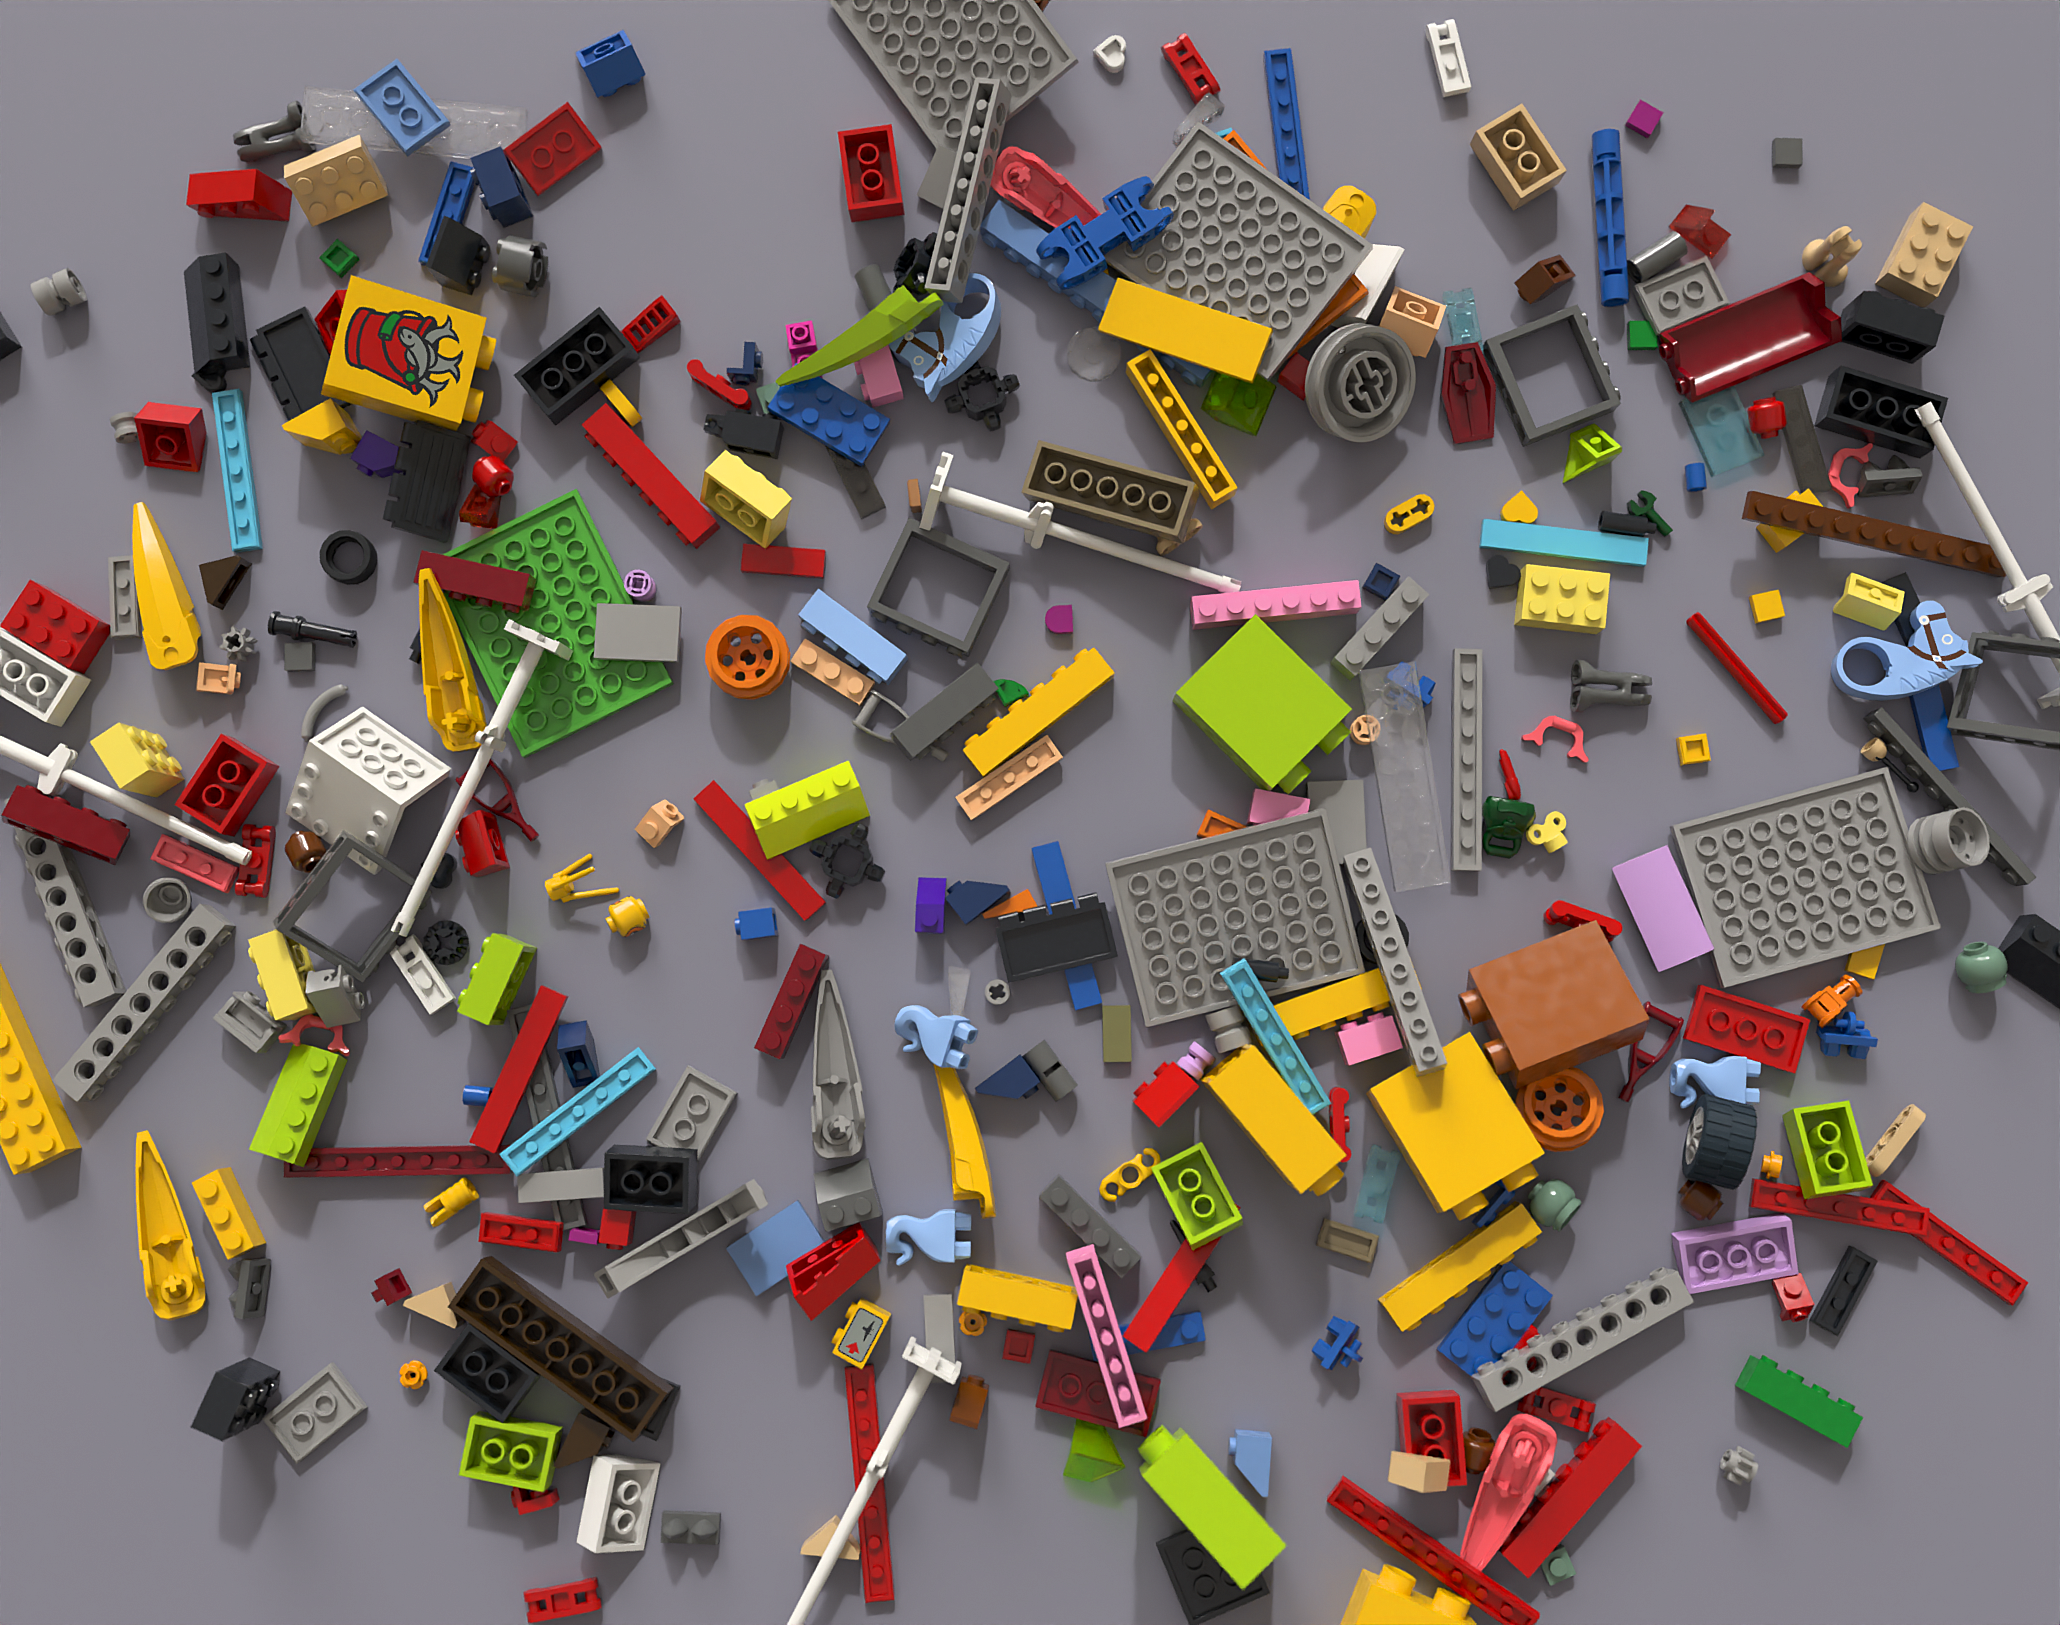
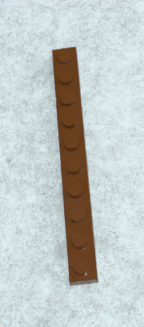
M1747 492L1742 515L1743 520L1999 578L2006 577L2005 571L1989 544L1761 492Z

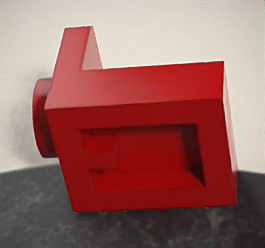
M513 1486V1491H511L512 1504L514 1508H518L519 1515L551 1507L560 1499L557 1488L546 1489L544 1492L532 1490L530 1491V1496L528 1489Z

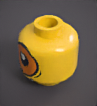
M628 896L609 906L608 912L610 916L605 918L612 933L618 931L622 937H628L644 929L647 925L646 919L650 917L640 898L636 900L634 897Z

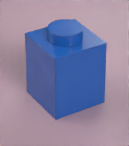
M769 907L738 912L739 918L735 919V930L737 935H741V940L747 941L778 936L775 908Z

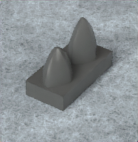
M1896 455L1891 457L1887 470H1882L1876 464L1868 461L1862 467L1861 479L1857 485L1859 489L1857 494L1858 497L1912 494L1923 476L1920 468H1910L1905 461Z
M241 1259V1261L234 1263L228 1268L232 1277L239 1282L238 1290L228 1298L230 1304L235 1309L234 1318L247 1319L264 1316L271 1259Z
M664 1510L662 1512L660 1543L718 1545L720 1542L721 1513Z

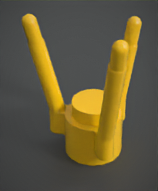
M587 854L564 870L553 874V878L545 881L549 897L553 901L561 899L563 903L573 899L618 893L619 888L571 893L574 890L573 882L594 872L595 868L590 867L572 876L568 874L590 860L592 854Z

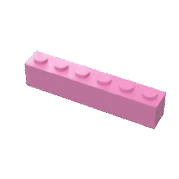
M1358 580L1192 596L1190 601L1193 630L1245 625L1255 614L1264 623L1357 614L1362 607Z
M1094 1245L1067 1252L1068 1265L1119 1428L1146 1420L1145 1408Z

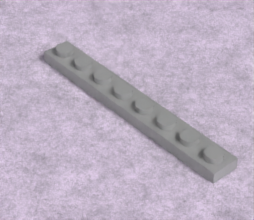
M1455 648L1453 650L1451 871H1482L1483 649Z

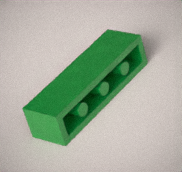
M1752 1355L1749 1356L1735 1386L1842 1446L1849 1447L1863 1419L1862 1416L1854 1412L1856 1406L1841 1398L1835 1402L1828 1398L1829 1391L1814 1383L1811 1388L1802 1383L1804 1377L1789 1369L1786 1374L1776 1369L1779 1363L1764 1355L1760 1359Z

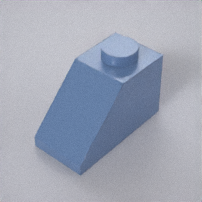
M1235 1429L1234 1437H1229L1228 1455H1233L1235 1465L1260 1495L1268 1497L1272 1437L1269 1432Z

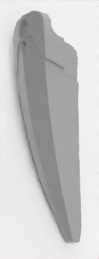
M822 970L814 1031L811 1125L813 1146L816 1154L824 1160L851 1158L860 1151L866 1124L861 1097L863 1090L845 1011L832 970Z

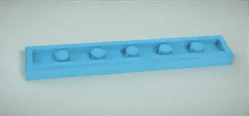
M240 389L212 393L232 551L240 553L263 549L243 392Z
M1483 519L1479 548L1644 567L1647 561L1649 538Z
M1242 959L1220 972L1285 1083L1313 1115L1332 1104L1247 961Z
M639 1047L501 1152L500 1156L514 1174L519 1177L653 1073L656 1068Z

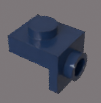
M744 341L743 368H727L726 374L734 384L749 385L750 382H757L758 368L763 366V352L759 351L756 342Z

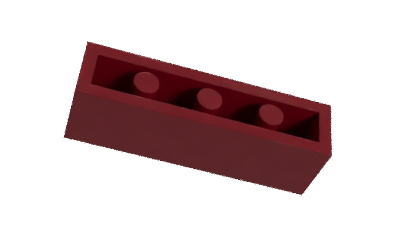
M421 550L413 582L419 586L420 570L430 568L442 592L449 594L448 598L465 602V599L469 598L476 600L475 604L492 608L493 604L503 606L502 610L519 614V610L529 612L536 579L532 575Z
M19 785L16 786L1 814L3 823L109 864L116 865L130 837V829L126 828L127 825L117 819L111 818L108 821L100 818L97 812L89 808L83 807L80 810L72 807L69 801L61 797L55 796L52 799L44 796L41 790L33 786L26 785L25 788Z
M799 945L755 1044V1049L778 1059L785 1058L829 955L806 945Z

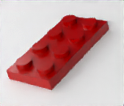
M1698 985L1683 1039L1738 1057H1747L1748 1060L1760 1062V1064L1795 1074L1811 1019L1704 985Z

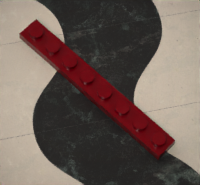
M512 1144L501 1145L498 1153L495 1154L477 1145L311 1148L304 1167L284 1161V1178L511 1174L513 1171L500 1156V1153Z

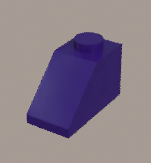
M366 430L350 457L351 460L358 464L356 469L369 477H372L374 473L381 478L391 476L393 473L403 472L394 469L399 447Z
M918 878L915 912L916 933L945 934L947 878Z

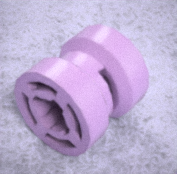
M633 570L626 575L624 580L625 590L636 601L647 602L655 596L656 584L645 571Z
M1193 1042L1189 1047V1053L1181 1057L1176 1064L1199 1081L1204 1075L1203 1070L1206 1066L1212 1065L1216 1058L1199 1044Z

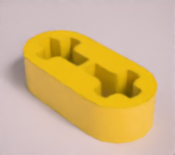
M610 379L599 387L631 427H634L643 419Z
M1420 494L1392 508L1384 518L1385 529L1391 534H1401L1427 520L1434 511L1433 500L1427 495ZM1417 502L1420 505H1427L1424 511L1425 514L1422 511L1412 514L1411 511L1416 508ZM1393 515L1397 518L1406 515L1407 518L1401 522V527L1398 524H1391Z

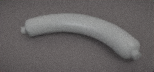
M342 684L334 686L322 693L311 704L304 717L301 729V737L305 739V742H309V739L313 737L314 724L321 710L333 699L344 695L348 690L347 686Z

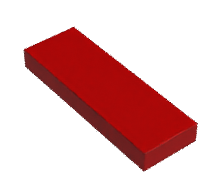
M743 544L741 572L824 579L826 551L782 546H768L765 549L761 545Z
M484 1212L481 1213L478 1242L560 1252L564 1222Z

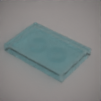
M1734 386L1693 403L1687 398L1679 402L1711 477L1762 458L1765 455L1756 434L1751 432L1748 416Z

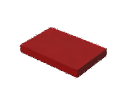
M566 102L503 150L539 197L599 152L602 147L569 102Z

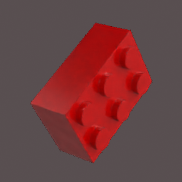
M892 124L839 131L838 139L851 222L905 215Z
M31 579L0 625L1 628L64 666L84 674L110 635V624L47 586Z
M220 734L176 801L175 806L220 834L234 837L280 766L237 739Z
M1454 1390L1396 1393L1401 1452L1450 1460L1447 1486L1467 1485L1460 1395Z

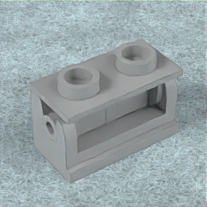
M342 965L338 966V974L332 969L318 972L308 971L305 994L327 1028L360 1021L361 1009L365 1007L364 997L361 992H357L352 976L347 975Z
M234 991L232 993L234 996L225 1003L212 1019L255 1053H266L278 1039L279 1035L286 1029L287 1025L281 1020H275L268 1010L259 1003L261 999L250 991Z

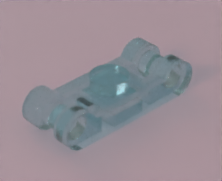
M1464 288L1461 292L1453 293L1452 290L1443 292V304L1446 306L1452 346L1463 344L1462 338L1470 337L1471 343L1478 342L1483 353V343L1472 288ZM1463 303L1465 308L1457 309L1456 304Z
M1372 1144L1358 1193L1354 1216L1360 1218L1367 1216L1373 1218L1374 1222L1383 1223L1401 1152L1391 1150V1152L1382 1150L1381 1146ZM1378 1161L1387 1163L1385 1171L1376 1169ZM1368 1197L1377 1199L1376 1207L1367 1205Z

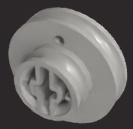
M1356 323L1346 325L1332 332L1316 349L1307 369L1305 396L1312 418L1325 432L1353 442H1369L1386 435L1404 417L1413 398L1416 371L1412 354L1400 336L1383 327Z

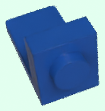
M1501 1179L1495 1182L1500 1189L1489 1200V1204L1471 1221L1475 1226L1479 1228L1483 1225L1488 1226L1497 1216L1495 1212L1502 1203L1504 1205L1507 1204L1514 1197L1516 1192L1514 1190L1508 1192Z

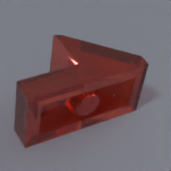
M1686 204L1669 225L1670 229L1679 233L1685 240L1711 259L1731 236L1729 232L1710 219L1716 210Z
M474 484L459 511L460 522L470 523L472 527L497 528L501 495L489 497Z

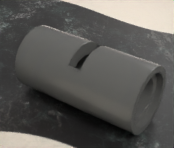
M1672 231L1628 259L1627 270L1631 279L1637 284L1642 283L1684 257L1688 252L1684 239L1679 233Z
M879 265L867 266L855 274L854 278L870 312L892 294Z
M1045 1039L1022 1056L1055 1102L1078 1086Z

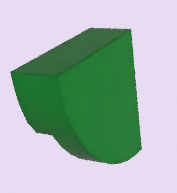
M1006 679L993 681L999 688L996 692L1004 707L1029 695L1026 688L1015 681Z

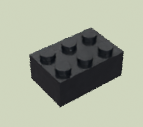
M1863 291L1842 311L1841 342L1913 364L1936 347L1945 316L1936 313L1931 308H1919L1909 305L1907 301L1902 299L1893 300L1883 297L1877 291Z
M614 1144L604 1153V1209L688 1214L697 1205L698 1149Z
M468 1323L434 1369L442 1378L502 1423L513 1415L541 1376L470 1323Z
M250 1357L216 1371L191 1424V1428L223 1442L259 1424L266 1413L267 1408L264 1406L268 1397H271L278 1387L279 1381L276 1379L280 1371Z

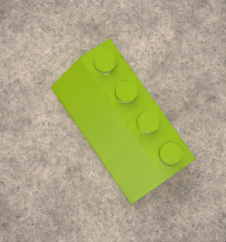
M293 1044L249 1150L304 1167L348 1060L338 1054L305 1044L295 1046Z

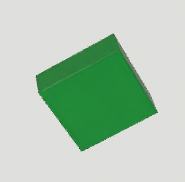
M338 238L319 257L341 279L360 260Z
M1629 321L1627 323L1628 350H1655L1658 347L1657 336L1649 321Z

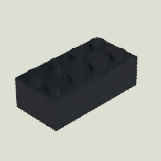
M599 306L515 373L514 377L556 426L600 391L599 387L609 379L611 381L640 359L630 342Z
M1841 365L1828 376L1814 427L1920 459L1934 450L1935 443L1926 427H1923L1915 410L1931 402L1940 417L1939 421L1942 423L1948 398Z

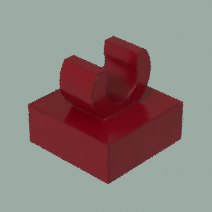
M400 1268L376 1279L374 1282L378 1289L371 1293L376 1303L384 1299L386 1305L389 1306L412 1294V1291Z

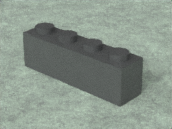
M976 663L895 728L889 736L910 761L915 757L921 760L932 751L930 745L938 739L942 743L954 733L951 730L953 726L958 722L963 726L975 716L972 712L979 705L984 709L996 699L993 694L999 688L979 663Z
M1060 1174L1039 1194V1197L1088 1246L1094 1245L1096 1254L1121 1278L1140 1260V1253Z

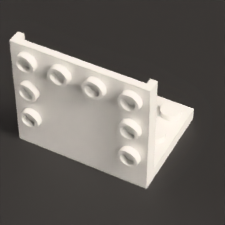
M361 707L309 740L285 813L331 845L344 830L386 857L404 808L449 777L451 768L370 711ZM354 849L347 855L373 875L382 869L381 866Z

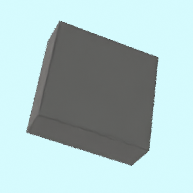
M1775 138L1772 141V168H1800L1803 165L1802 138Z
M313 642L285 643L284 670L287 672L315 671L316 644Z

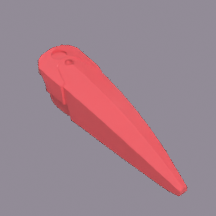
M1009 146L998 154L990 187L1019 209H1025L1053 228H1057L1075 215H1077L1083 226L1101 215L1062 174L1056 173L1034 153Z
M1518 1414L1510 1419L1498 1437L1490 1457L1491 1463L1483 1475L1459 1556L1479 1571L1485 1568L1504 1543L1532 1501L1536 1487L1540 1486L1552 1465L1557 1445V1436L1553 1428L1542 1420L1528 1414Z

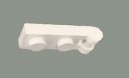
M1454 19L1446 20L1444 24L1437 26L1435 23L1426 25V38L1430 43L1443 97L1469 92L1471 83ZM1444 35H1445V36L1448 38V39L1440 40V37H1439V36H1444Z
M412 934L405 939L406 942L400 947L396 945L390 952V955L428 1013L433 1015L454 1001L456 997L433 962L429 959L427 953L423 950L420 940ZM413 952L415 958L408 962L406 955Z

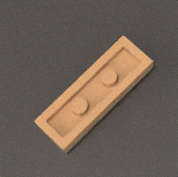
M807 639L803 640L790 661L859 706L863 704L876 684L870 678Z

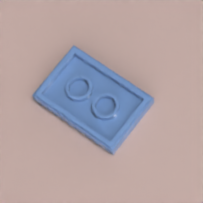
M395 59L353 89L355 95L407 157L451 126L449 120L398 59Z
M797 1200L726 1249L755 1295L758 1296L788 1276L787 1264L821 1245L825 1240L800 1201Z

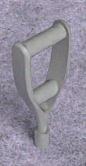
M872 690L871 696L856 720L852 721V724L879 740L897 745L891 738L877 734L864 726L881 700L896 709L905 719H908L909 716L893 701ZM931 744V755L944 762L949 753Z

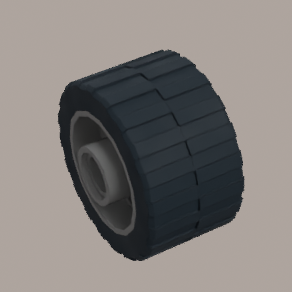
M1709 1094L1702 1095L1694 1107L1684 1143L1682 1158L1684 1176L1731 1190L1738 1188L1747 1173L1754 1150L1757 1129L1755 1108L1748 1104Z

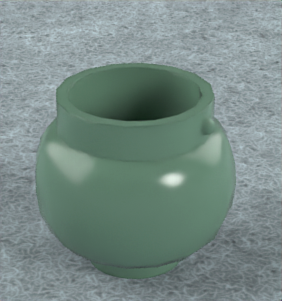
M1974 942L1964 946V951L1955 960L1957 975L1966 984L1965 988L1969 992H1991L2000 989L2007 983L2006 973L2008 965L2003 952L1992 945H1987L1986 942Z
M1551 1179L1547 1183L1541 1180L1528 1195V1198L1532 1200L1529 1209L1533 1218L1546 1227L1552 1226L1558 1232L1574 1217L1582 1203L1580 1199L1575 1198L1576 1195L1573 1189L1559 1179Z

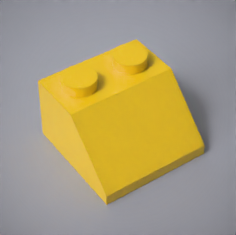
M331 398L281 425L287 433L303 445L338 455L353 452L362 438L350 415Z

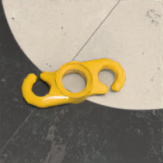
M1145 1148L1143 1153L1152 1156L1154 1159L1152 1166H1145L1142 1162L1143 1155L1137 1154L1133 1160L1123 1163L1106 1176L1099 1187L1100 1195L1108 1202H1115L1117 1200L1116 1195H1110L1106 1190L1107 1185L1110 1183L1116 1184L1118 1187L1117 1194L1123 1196L1127 1190L1137 1187L1153 1174L1151 1167L1161 1163L1159 1153L1152 1148ZM1126 1167L1137 1169L1138 1178L1135 1182L1127 1183L1122 1179V1172Z

